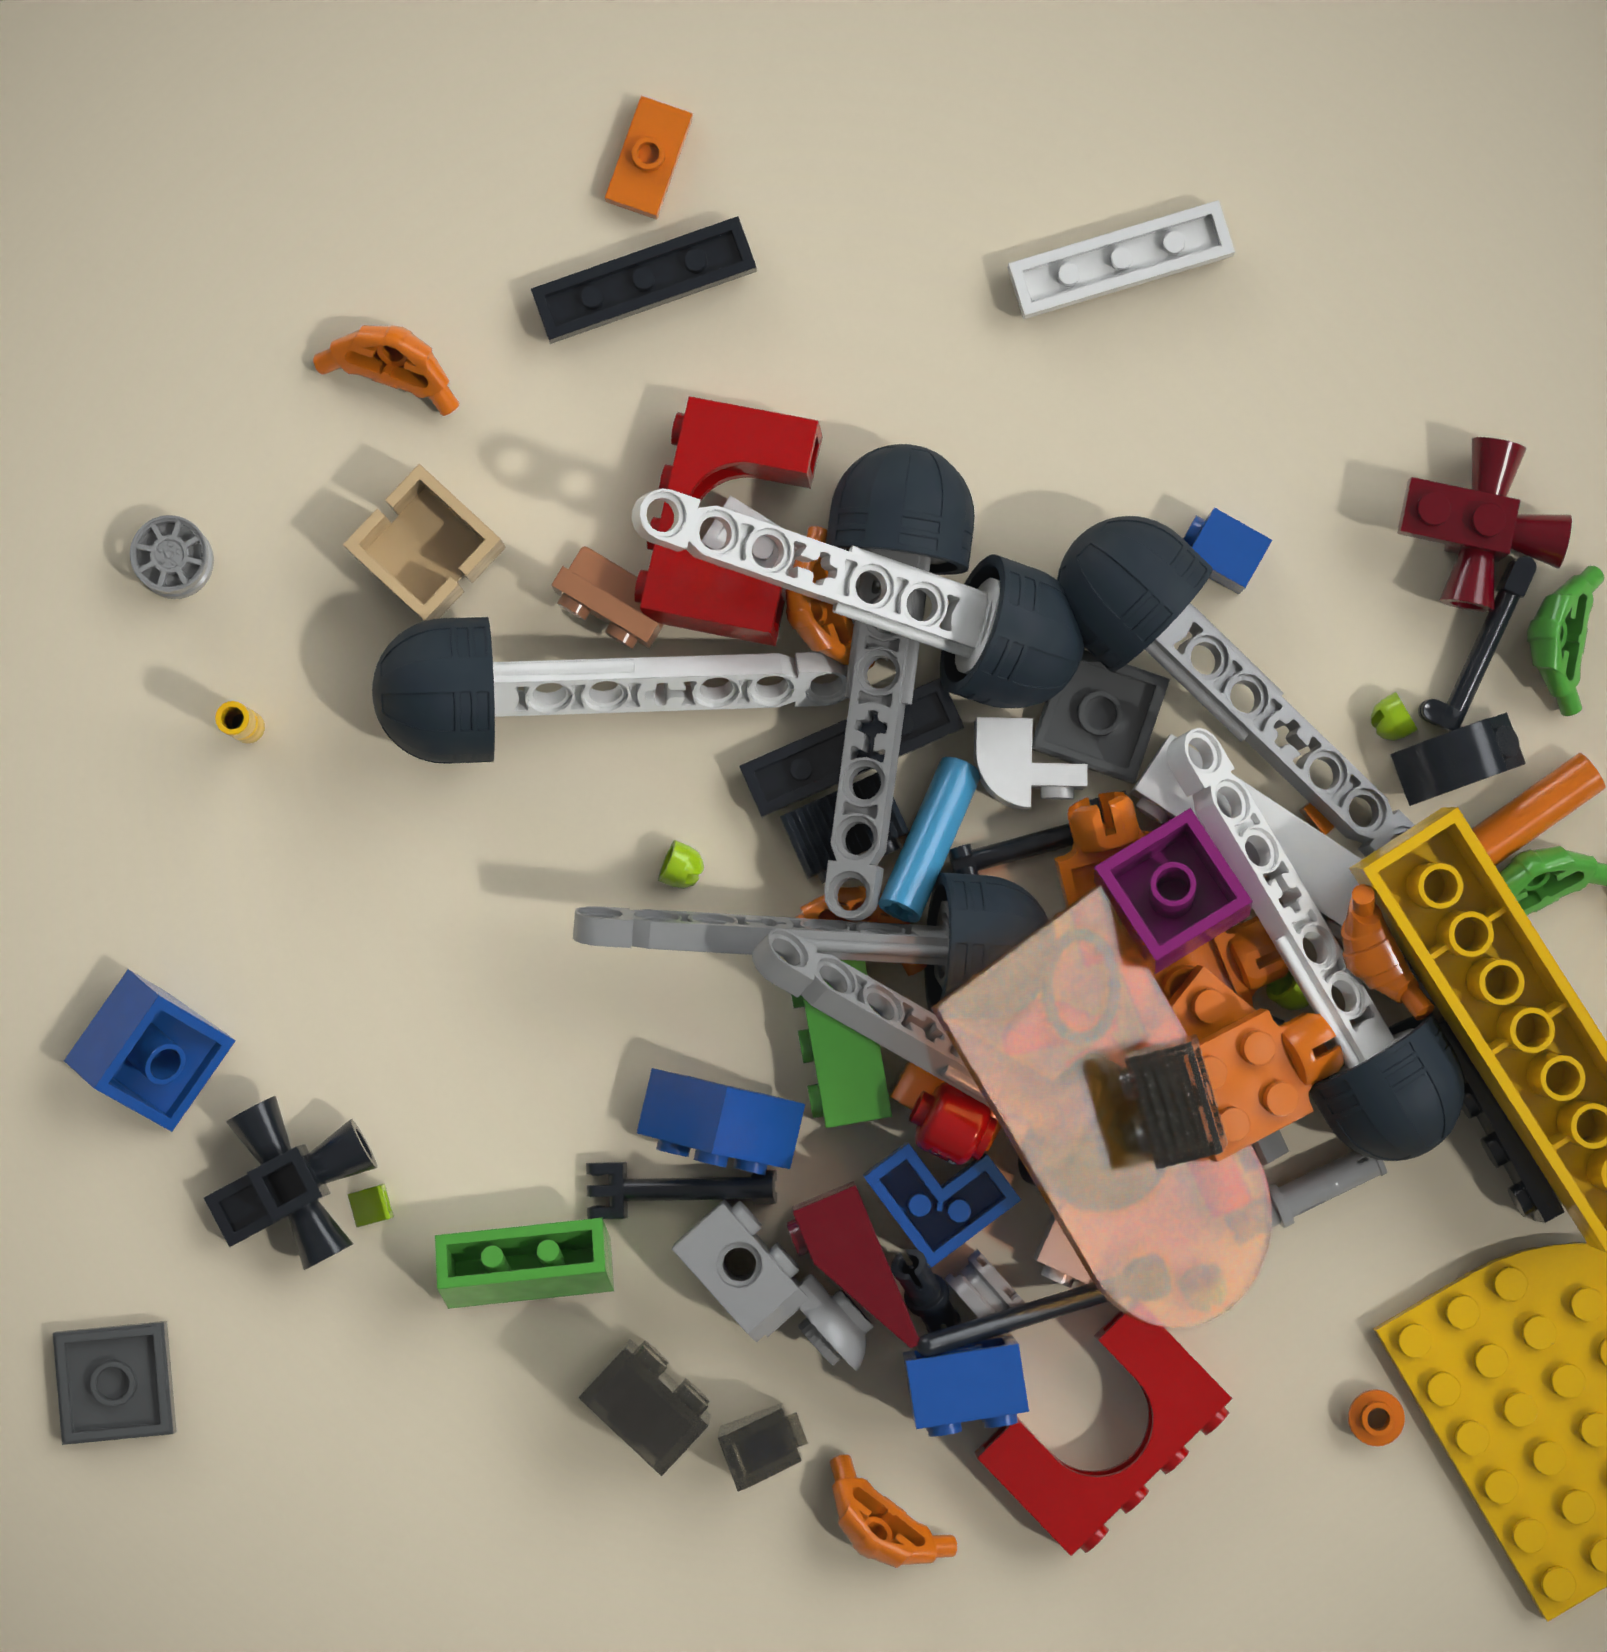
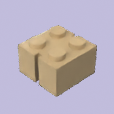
M418 464L385 499L391 509L399 516L391 523L377 508L343 546L423 621L440 619L465 592L458 583L463 577H466L473 583L506 547L501 538L421 464Z

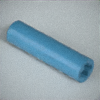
M955 757L941 758L878 902L879 907L890 916L912 923L920 920L981 779L978 769L972 764Z

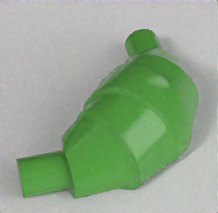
M1596 566L1586 567L1580 575L1572 576L1552 595L1546 596L1527 629V642L1530 644L1532 665L1537 667L1551 696L1556 697L1561 715L1572 716L1582 710V704L1576 687L1581 678L1582 654L1585 649L1588 632L1587 625L1594 601L1592 593L1604 581L1603 572Z
M1561 846L1536 850L1529 849L1520 852L1500 872L1526 915L1537 912L1570 893L1581 891L1588 883L1607 886V864L1597 862L1593 856L1568 851Z

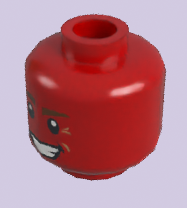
M946 1082L936 1087L932 1094L922 1091L909 1117V1122L917 1125L915 1131L917 1146L954 1165H962L970 1160L971 1157L979 1160L987 1149L997 1125V1119L991 1117L990 1107Z

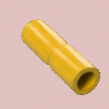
M225 702L216 712L215 721L218 728L242 743H254L264 734L265 723L262 717L239 702ZM244 717L243 723L237 728L239 721Z

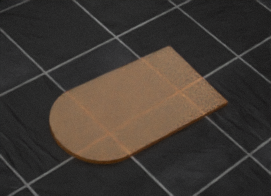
M1096 886L1062 912L1056 913L1051 920L978 974L972 975L971 979L931 1009L1098 1290L1117 1309L1140 1322L1153 1326L1172 1328L1195 1326L1208 1322L1231 1310L1233 1305L1243 1297L1257 1277L1266 1256L1271 1234L1272 1206L1270 1191L1263 1167L1251 1145L1219 1162L1209 1160L1164 1058L1191 1045L1192 1042L1102 886Z

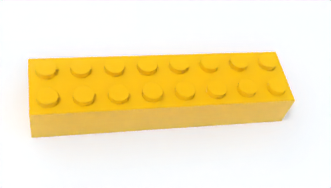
M1442 807L1351 866L1349 870L1359 885L1367 884L1374 889L1375 903L1381 909L1384 920L1400 950L1588 1245L1607 1253V1041L1459 808Z

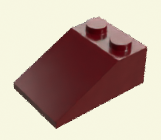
M854 1181L792 1206L795 1219L786 1222V1226L798 1255L802 1256L810 1253L813 1263L907 1346L910 1348L918 1346L919 1337Z

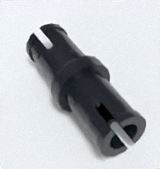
M907 1249V1255L913 1263L910 1266L906 1263L901 1252L897 1254L892 1261L891 1271L904 1289L906 1305L913 1314L921 1317L928 1333L941 1330L940 1325L942 1324L950 1327L962 1323L959 1313L949 1301L948 1286L941 1276L932 1272L924 1254L917 1249Z

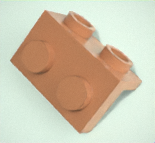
M586 546L580 549L569 569L562 566L551 584L555 593L561 596L557 602L559 606L584 621L590 613L607 623L608 626L604 632L630 649H633L637 642L650 649L664 626L645 616L640 609L641 603L634 601L637 576Z

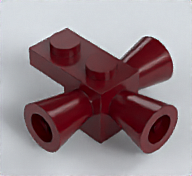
M1472 438V489L1415 477L1408 479L1397 534L1445 544L1444 551L1458 554L1439 599L1441 603L1465 610L1493 612L1494 562H1499L1509 555L1511 549L1557 569L1561 567L1570 540L1572 516L1518 514L1520 499L1507 497L1527 449L1523 445L1497 438Z

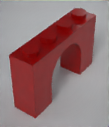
M689 396L685 413L677 412L673 422L671 444L676 445L677 449L673 466L665 464L662 470L659 489L674 490L700 499V502L718 485L738 478H756L811 489L823 438L819 421ZM664 502L661 518L653 517L650 522V526L657 531L667 532L674 523V513L668 503ZM647 541V549L653 550L648 571L640 570L634 593V601L641 603L640 609L645 616L663 625L776 646L786 602L785 588L695 558L686 549L677 552Z
M1137 1299L1130 1300L1094 1335L1135 1378L1145 1395L1148 1408L1147 1428L1140 1445L1131 1456L1120 1464L1103 1470L1091 1471L1072 1467L1058 1459L1019 1418L1016 1424L999 1427L974 1452L977 1459L1070 1556L1079 1548L1085 1553L1093 1549L1109 1531L1104 1524L1119 1509L1125 1514L1134 1509L1149 1492L1145 1484L1159 1470L1165 1475L1174 1470L1189 1453L1185 1445L1200 1430L1204 1435H1208L1215 1430L1228 1416L1229 1411L1225 1406L1233 1399Z

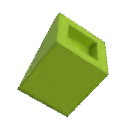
M385 1184L347 1194L356 1227L394 1217Z

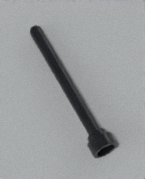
M1145 1254L1130 1259L1127 1266L1121 1268L1119 1275L924 1334L919 1338L918 1346L916 1347L922 1356L931 1357L1124 1296L1131 1300L1138 1298L1141 1302H1146L1167 1294V1273L1162 1261L1156 1254Z

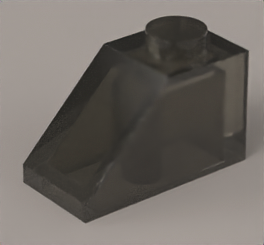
M783 1403L722 1425L718 1434L719 1443L738 1492L801 1462L802 1454L799 1447L808 1444L798 1413L795 1412L787 1415Z

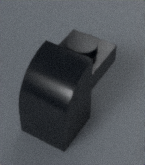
M1507 712L1390 754L1409 806L1526 764L1519 746V739L1513 730Z

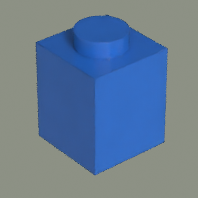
M1215 507L1206 520L1196 515L1183 537L1213 568L1209 578L1237 594H1240L1246 588L1272 542V539Z

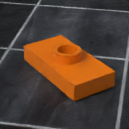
M644 96L640 97L605 195V202L656 220L658 219L693 120V113Z

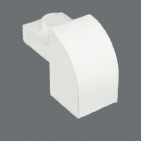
M977 717L974 721V765L979 771L980 782L985 790L1000 803L1014 809L1028 811L1031 808V789H1041V799L1068 800L1074 799V790H1083L1087 787L1088 764L1032 763L1033 718Z

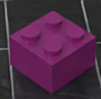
M1191 808L1094 867L1095 885L1154 975L1250 916L1253 901Z

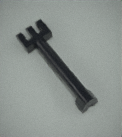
M1522 556L1507 564L1495 590L1498 593L1494 600V611L1488 613L1447 704L1437 699L1423 701L1418 708V714L1421 719L1449 732L1461 727L1519 599L1525 596L1537 569L1534 559L1529 556Z
M1095 798L1089 800L1090 805L1097 804L1100 810L1102 822H1104L1099 804V799ZM1068 823L973 850L971 844L958 846L950 849L949 857L954 873L979 875L978 871L1071 846L1074 844Z
M627 1162L586 1163V1174L592 1176L608 1174L609 1185H587V1197H609V1207L602 1205L588 1207L587 1219L628 1218L627 1201L752 1199L753 1204L777 1203V1192H775L777 1170H767L766 1175L752 1173L751 1177L627 1179Z

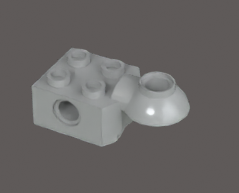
M722 1200L674 1244L672 1250L753 1340L758 1342L764 1335L769 1337L800 1309L807 1318L798 1327L831 1365H835L843 1358L854 1370L858 1371L866 1352V1334L874 1327L873 1324L841 1289L831 1296L812 1274H809L799 1282L794 1277L800 1271L798 1264L778 1242L769 1248L756 1233L761 1229L762 1224L741 1201L732 1207L727 1200ZM739 1247L748 1249L756 1259L755 1268L746 1275L733 1274L725 1265L724 1257L728 1251Z

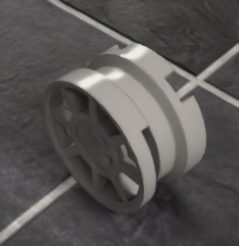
M165 515L148 521L137 531L130 547V561L135 574L152 592L164 598L182 599L197 593L208 582L213 571L214 555L209 541L196 525L179 516Z
M978 1249L967 1258L969 1264L960 1271L962 1275L959 1274L954 1277L950 1273L944 1278L978 1318L1025 1304L1023 1299Z

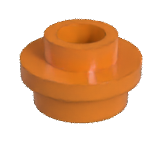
M1378 1389L1365 1391L1358 1395L1350 1405L1348 1411L1349 1427L1355 1437L1367 1445H1387L1400 1435L1404 1427L1405 1415L1403 1407L1396 1397L1386 1391ZM1381 1408L1386 1412V1423L1381 1428H1371L1367 1420L1368 1415L1373 1409Z

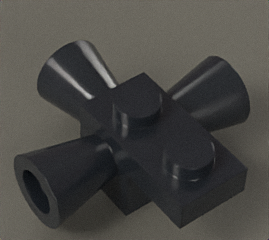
M276 1096L266 1099L226 1121L260 1163V1166L247 1172V1175L204 1197L229 1247L286 1217L289 1218L303 1270L353 1245V1242L318 1201L331 1194L326 1183L377 1168L373 1153L353 1119L346 1122L310 1153L305 1144L291 1149Z

